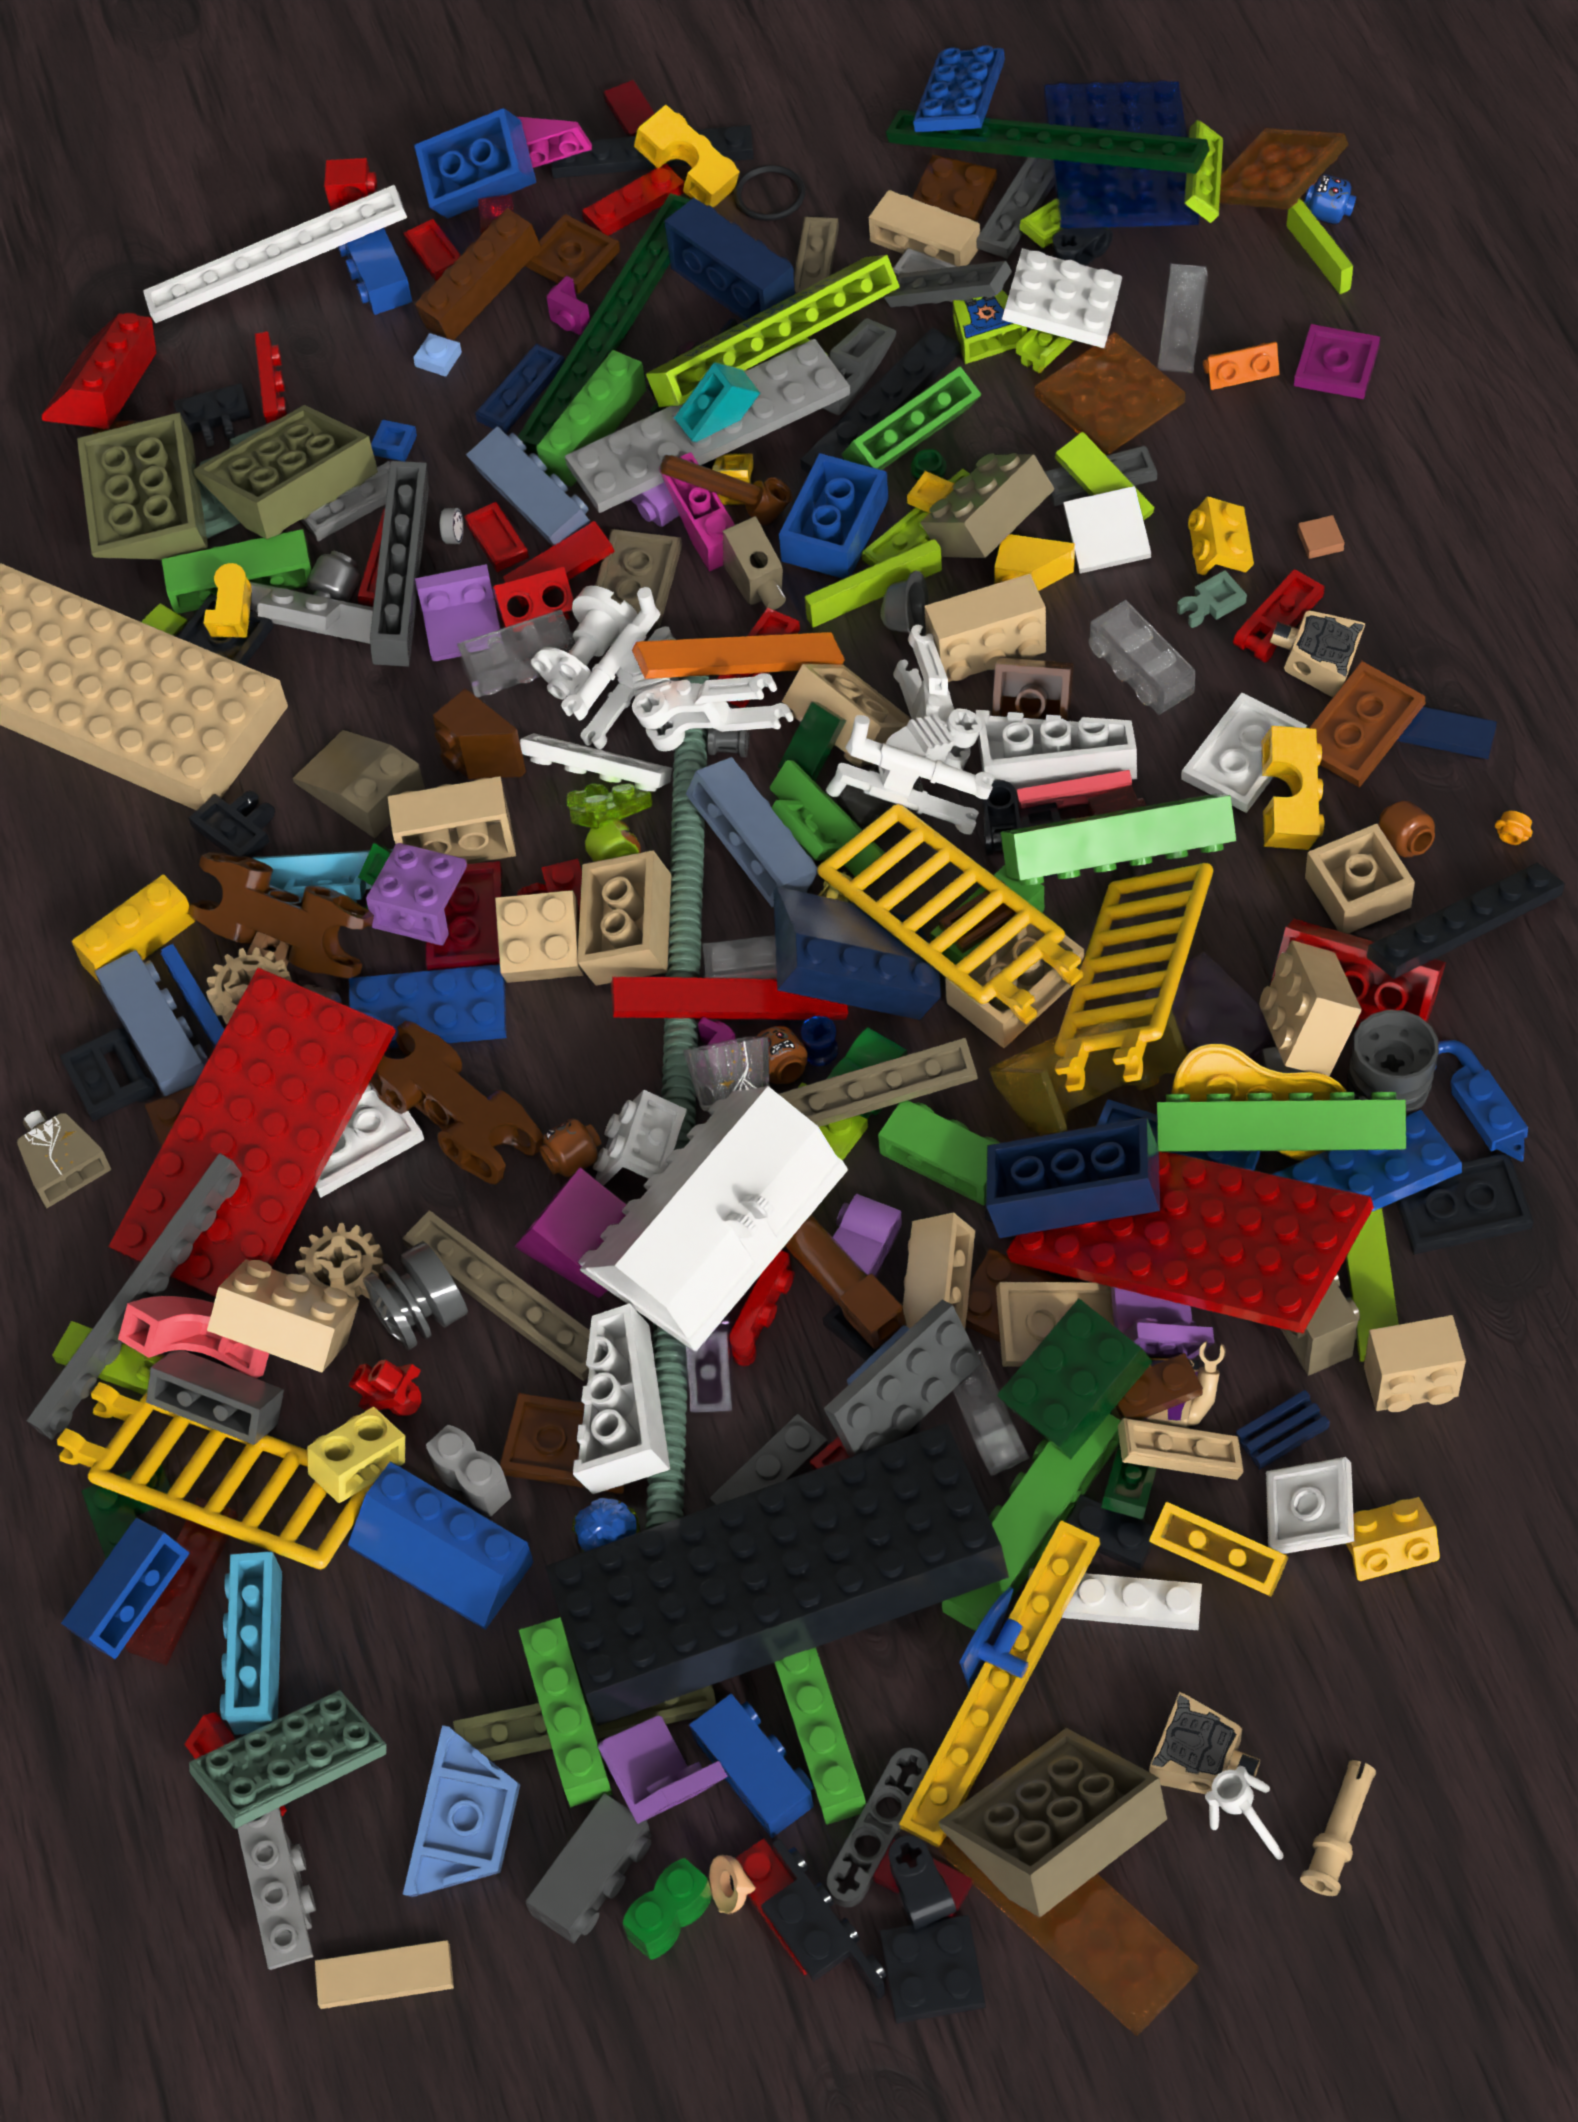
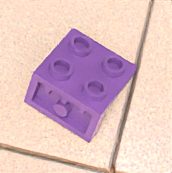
M487 564L415 578L432 661H440L503 647Z
M397 843L366 897L368 910L374 915L372 928L443 946L449 935L444 908L467 868L466 860Z
M1111 1287L1114 1326L1140 1346L1148 1356L1173 1358L1185 1353L1188 1359H1193L1199 1355V1349L1205 1341H1207L1205 1350L1214 1344L1213 1327L1197 1326L1196 1322L1192 1321L1191 1306Z
M659 1715L611 1736L598 1744V1748L637 1824L697 1796L727 1777L720 1761L705 1768H702L700 1762L687 1766L663 1718Z

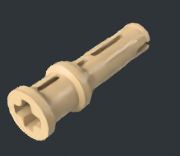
M1358 1760L1348 1762L1347 1771L1326 1830L1314 1839L1312 1844L1315 1849L1309 1869L1304 1870L1300 1877V1881L1305 1887L1325 1896H1337L1339 1894L1341 1886L1338 1879L1345 1862H1349L1353 1855L1352 1845L1349 1842L1372 1779L1376 1774V1770L1365 1763L1361 1777L1357 1779L1361 1761Z

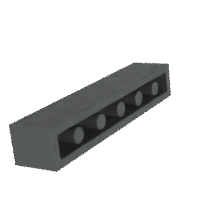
M390 461L370 632L373 665H410L418 592L415 578H419L429 492L427 463Z

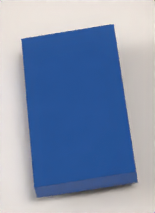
M984 45L974 50L960 51L958 48H947L938 53L913 120L915 132L981 128L1005 61L1004 49Z

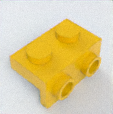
M1207 496L1197 509L1191 512L1188 519L1197 574L1205 576L1215 564L1246 573L1254 565L1244 507Z
M1419 1497L1399 1500L1394 1504L1371 1510H1362L1353 1514L1354 1542L1345 1544L1353 1557L1354 1572L1359 1581L1439 1560L1436 1525Z

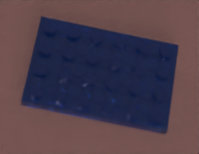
M1179 81L1093 82L1090 84L1059 83L1044 85L1047 124L1187 137ZM1052 159L1060 228L1199 225L1200 215L1184 204L1186 173Z

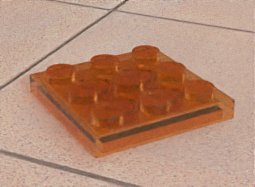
M1265 128L1221 175L1220 203L1290 209L1298 202V199L1305 191L1317 182L1319 176L1337 160L1338 156L1349 145L1345 134Z
M1116 332L1107 337L1104 348L1092 347L1035 386V396L1078 434L1084 432L1105 455H1109L1185 402L1186 392Z

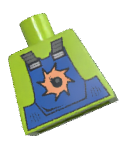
M1003 289L997 295L989 298L978 297L963 301H952L954 327L965 364L1015 349L1017 342L1027 333V327L1002 320L1008 296Z

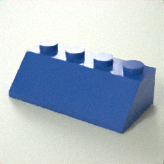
M392 1462L388 1463L365 1494L348 1543L349 1548L485 1630L534 1563L528 1542Z

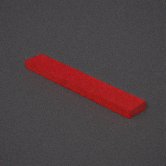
M612 976L611 981L612 1011L615 1018L701 1019L705 1017L707 1019L846 1020L848 1015V1006L845 1004L778 991L777 979Z

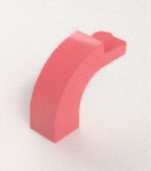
M157 1296L127 1303L118 1340L148 1358L173 1350L194 1351L212 1356L253 1378H259L264 1375L269 1357L267 1352L207 1331L214 1303L187 1297Z

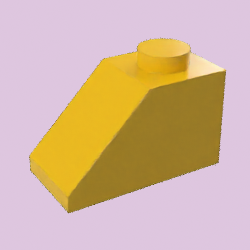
M1009 534L1000 543L994 566L995 584L1031 574L1038 591L1074 572L1075 543Z

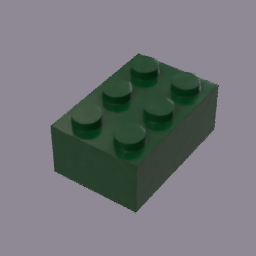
M1078 1298L996 1396L1016 1415L1067 1457L1072 1459L1153 1361L1140 1346Z

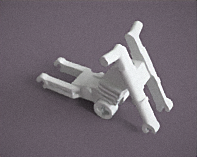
M643 587L637 592L641 611L633 622L626 625L601 661L594 665L592 673L578 692L565 698L561 704L567 716L574 713L578 720H582L610 680L615 679L616 673L619 684L613 692H609V698L580 735L587 746L593 743L596 749L599 750L606 745V733L622 711L631 704L630 701L633 696H635L632 704V710L640 724L646 728V733L655 748L660 751H670L677 748L683 742L685 731L688 729L714 728L721 732L766 728L779 729L781 727L778 720L780 717L784 716L788 722L794 719L789 707L783 703L773 706L730 709L726 701L761 700L764 698L762 692L764 687H769L771 692H775L777 686L772 676L767 673H761L755 677L706 680L703 684L690 683L688 680L680 681L678 677L645 679L632 649L636 642L646 639V634L660 617V611L655 607L651 589L648 587ZM665 626L656 629L648 641L676 639L672 636L670 628Z
M915 625L909 634L908 643L913 647L924 680L923 682L921 681L918 669L914 668L912 671L905 670L908 665L907 660H900L893 673L894 678L900 684L911 720H909L907 726L892 734L887 739L886 744L866 738L870 719L864 715H857L854 720L851 738L845 748L851 756L878 765L880 773L871 770L869 772L846 763H840L826 791L830 796L837 797L846 785H850L864 790L865 794L895 804H901L906 808L915 810L918 814L924 813L953 823L960 832L972 834L976 825L975 820L979 814L976 809L964 807L929 795L926 791L920 792L912 789L915 781L920 776L921 778L931 780V783L935 784L937 782L973 794L978 798L988 799L993 788L991 785L995 779V776L988 772H979L975 775L963 771L970 756L969 747L975 744L982 729V722L970 710L954 709L948 690V678L933 641L934 636L930 633L926 636H921L920 633L923 627Z

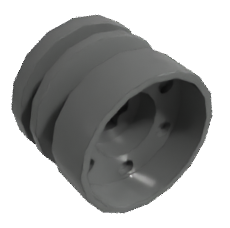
M1400 1010L1378 1012L1361 1022L1354 1035L1352 1056L1347 1074V1088L1349 1092H1355V1100H1371V1092H1396V1100H1406V1115L1412 1114L1422 1107L1431 1092L1434 1078L1433 1072L1436 1068L1439 1054L1438 1038L1433 1028L1421 1017Z
M424 1241L400 1255V1262L405 1273L402 1276H399L388 1264L381 1266L380 1270L387 1285H384L373 1272L363 1277V1282L369 1293L371 1306L389 1334L393 1335L408 1351L417 1346L416 1337L411 1329L412 1326L426 1340L431 1337V1330L426 1319L428 1316L431 1315L436 1322L445 1328L468 1313L466 1304L452 1277L435 1252Z

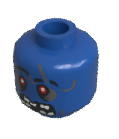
M1321 174L1316 180H1310L1303 202L1317 220L1336 225L1342 220L1344 215L1351 216L1356 196L1351 195V184L1349 181L1328 174Z

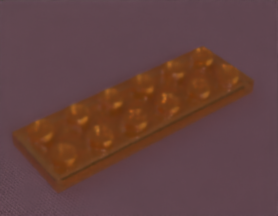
M949 1837L939 1846L940 1854L962 1874L972 1878L973 1884L1136 2036L1149 2025L1198 1973L1199 1966L1098 1874L1039 1918L1009 1900Z

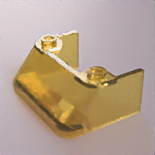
M1170 1011L1161 1039L1150 1041L1146 1044L1142 1057L1143 1073L1141 1080L1125 1082L1123 1078L1125 1065H1115L1112 1060L1115 1051L1121 1049V1047L1089 1052L1084 1067L1085 1083L1083 1090L1068 1092L1065 1088L1067 1074L1058 1075L1055 1071L1058 1060L1064 1058L1058 1056L1054 1051L1058 1036L993 1065L989 1071L994 1085L1029 1131L1039 1132V1135L1043 1136L1068 1131L1065 1122L1068 1118L1067 1111L1122 1085H1136L1137 1089H1145L1159 1083L1158 1077L1165 1073L1176 1074L1187 1056V1052L1173 1012ZM1152 1015L1077 1028L1074 1038L1148 1026Z

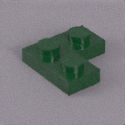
M161 1463L146 1486L167 1494L171 1485ZM138 1467L118 1476L130 1480ZM98 1485L82 1490L106 1559L135 1518L156 1508Z

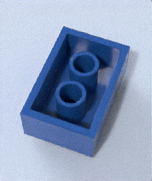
M504 108L414 145L429 207L447 219L537 183L522 122Z
M819 453L779 533L782 562L842 579L851 576L861 557V552L865 549L889 499L887 471Z

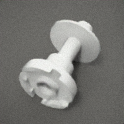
M586 586L574 599L572 610L580 624L573 633L575 644L568 653L553 647H543L531 659V665L549 683L547 685L548 691L558 699L563 700L567 696L575 695L592 673L587 667L592 657L602 656L608 647L612 646L626 625L632 623L638 615L635 609L625 600L620 605L611 599L614 593L606 588Z

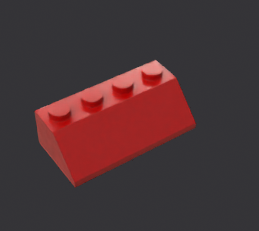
M134 313L118 314L89 341L41 415L42 421L109 429L157 353L152 318L138 316Z
M1293 919L1286 926L1278 958L1282 953H1286L1291 940L1335 952L1362 1009L1354 1028L1358 1029L1360 1023L1370 1015L1385 1010L1406 1011L1428 1022L1446 962L1433 959L1393 979L1366 957L1368 946L1374 943V941ZM1274 969V973H1273V976H1272L1271 983H1272L1273 978H1274V976H1275V974H1276V973H1275V969Z

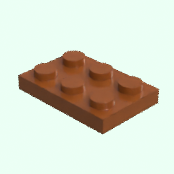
M1362 661L1309 728L1316 729L1317 743H1320L1322 746L1320 765L1360 788L1426 704L1425 696Z

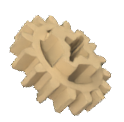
M255 947L252 955H246L245 950L242 948L239 949L238 958L233 959L232 956L227 954L224 956L227 963L225 966L217 964L213 966L216 976L207 978L210 990L206 991L215 1015H222L226 1024H228L257 968L292 982L284 961H277L274 952L270 951L262 957L260 948Z
M339 1223L337 1232L331 1233L327 1226L323 1227L324 1236L320 1239L311 1234L309 1236L312 1244L311 1248L300 1247L299 1249L303 1260L296 1261L295 1263L298 1273L308 1278L312 1284L323 1288L341 1289L348 1294V1297L358 1300L357 1297L361 1294L369 1298L363 1277L373 1272L381 1280L379 1273H381V1266L384 1265L382 1259L384 1255L380 1244L375 1243L373 1234L369 1232L363 1236L358 1225H355L351 1232H347L344 1223Z

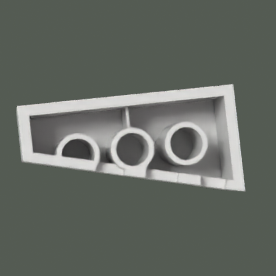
M976 710V715L982 722V729L978 735L982 772L994 775V781L1005 780L1011 783L1016 791L1021 788L1130 770L1131 780L1137 779V748L1131 720L1082 717L1079 722L1061 719L1060 715H1046V720L1024 718L1023 713L1008 712L1007 717L990 716L989 711Z
M630 1303L593 1315L591 1318L586 1366L589 1368L587 1386H583L582 1402L585 1404L583 1424L578 1426L577 1434L580 1449L578 1460H574L573 1475L592 1494H596L670 1470L649 1324Z

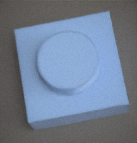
M429 333L413 357L415 367L446 377L462 353L459 342Z

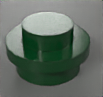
M922 450L915 455L911 462V474L917 481L925 471L941 478L946 474V461L936 450Z

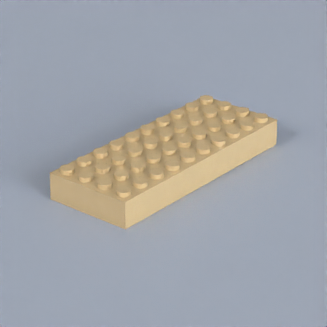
M0 563V725L196 811L213 795L216 794L222 798L288 707L280 680Z

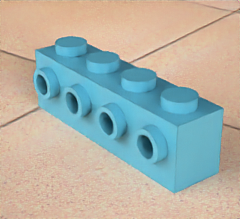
M273 1552L230 1554V1573L225 1574V1595L229 1599L228 1613H224L223 1632L225 1639H227V1653L222 1655V1675L226 1679L225 1694H222L220 1698V1713L222 1720H227L235 1735L249 1734L278 1720L282 1570Z

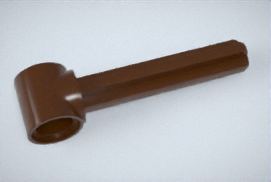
M665 455L660 465V472L662 474L745 503L748 514L751 518L756 516L761 525H771L793 499L790 488L778 478L770 477L765 482L758 480L750 484L674 455Z

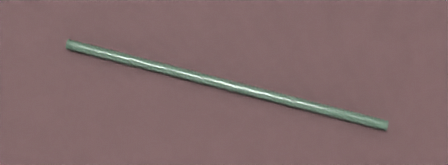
M709 675L678 677L680 681L688 680L690 683L703 684L706 680H710ZM708 728L686 730L683 742L674 749L672 839L670 842L671 869L669 871L671 873L668 970L666 977L700 978L705 820L687 797L686 792L695 772L707 767ZM664 1018L665 1034L663 1035V1040L665 1044L663 1045L662 1098L687 1109L674 1150L682 1149L690 1142L687 1134L696 1125L697 1068L695 1061L698 1058L697 1043L699 1040L697 1034L699 1032V1019ZM653 1323L655 1331L652 1334L654 1341L652 1347L670 1470L647 1477L650 1485L647 1487V1495L649 1497L646 1500V1505L649 1509L646 1512V1519L648 1520L645 1526L646 1530L684 1517L682 1511L684 1500L682 1497L685 1490L682 1485L685 1483V1476L682 1473L685 1471V1463L683 1461L686 1458V1453L683 1449L686 1447V1440L684 1438L686 1427L684 1425L687 1423L685 1415L687 1404L685 1401L688 1396L686 1391L688 1387L686 1379L688 1368L686 1366L689 1363L687 1356L689 1347L655 1323Z

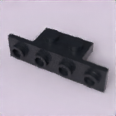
M779 1838L772 1843L774 1853L794 1879V1882L761 1904L762 1911L813 1982L848 1958L879 2000L885 1995L882 1979L886 1977V1973L881 1964L872 1953L866 1957L856 1945L860 1941V1937L847 1918L838 1920L830 1909L834 1902L828 1891L820 1882L815 1885L811 1883L804 1873L809 1868L801 1854L795 1847L788 1850Z

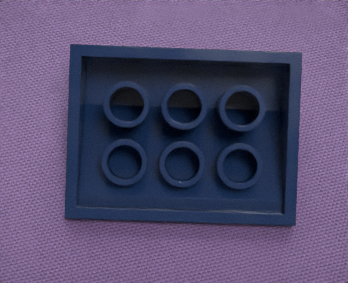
M777 886L773 890L778 991L920 1020L940 999L939 971L854 903ZM890 912L901 922H904L908 917H910L908 915ZM922 927L919 928L915 933L928 942Z

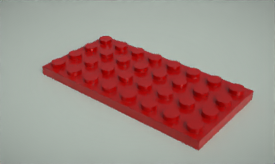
M257 968L108 1247L141 1263L218 1154L221 1153L231 1159L243 1174L240 1178L239 1187L230 1198L224 1200L216 1211V1218L211 1227L201 1232L193 1244V1249L188 1259L184 1263L178 1264L170 1277L216 1298L218 1287L245 1260H259L273 1267L396 1032L393 1026L261 968Z
M1162 1151L1159 1152L1160 1211L1016 1235L1006 1252L1010 1262L1303 1334L1374 1206L1371 1196Z

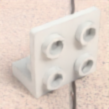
M643 1090L633 1101L627 1100L620 1114H613L606 1126L604 1135L609 1137L606 1148L603 1147L599 1151L598 1160L593 1166V1169L598 1171L595 1180L605 1185L622 1167L646 1178H650L655 1174H662L669 1166L665 1160L674 1151L687 1109L646 1090Z

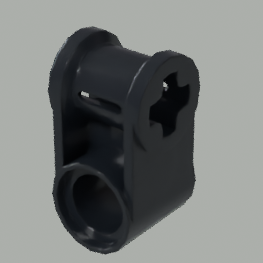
M1082 213L1053 236L1052 245L1055 250L1053 257L1073 260L1087 266L1107 251L1113 239V232L1087 214Z
M1005 780L993 781L991 785L993 788L988 799H983V832L986 856L993 855L994 851L1003 850L1002 831L1023 828L1022 818L1019 815L1016 789ZM996 803H1004V804H1006V805H1003V806H995L994 804H996Z
M911 1835L902 1836L895 1840L889 1850L890 1869L913 1928L915 1930L957 1912L947 1884L942 1875L939 1874L923 1840ZM910 1854L913 1860L916 1859L917 1866L909 1868L907 1863H903L902 1856Z

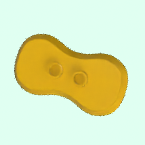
M1209 1044L1192 1050L1181 1063L1172 1087V1094H1190V1102H1207V1094H1231V1101H1248L1249 1093H1272V1101H1289V1093H1313L1314 1100H1330V1093L1347 1092L1339 1082L1327 1075L1313 1072L1281 1073L1260 1066L1236 1048L1223 1044ZM1324 1151L1279 1152L1289 1158L1304 1161Z

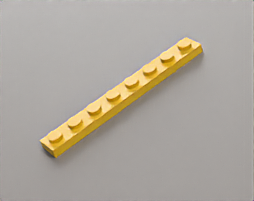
M1060 1520L1008 1618L1023 1626L1009 1654L1028 1662V1668L1024 1676L1019 1678L985 1661L899 1823L901 1829L938 1848L941 1847L947 1835L940 1829L939 1821L961 1806L967 1798L1100 1545L1098 1537Z

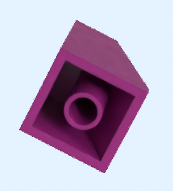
M579 1168L560 1188L515 1247L592 1295L600 1298L608 1290L581 1272L582 1266L578 1261L587 1251L599 1248L604 1242L600 1236L608 1226L619 1224L626 1215L622 1210L626 1204L582 1168Z

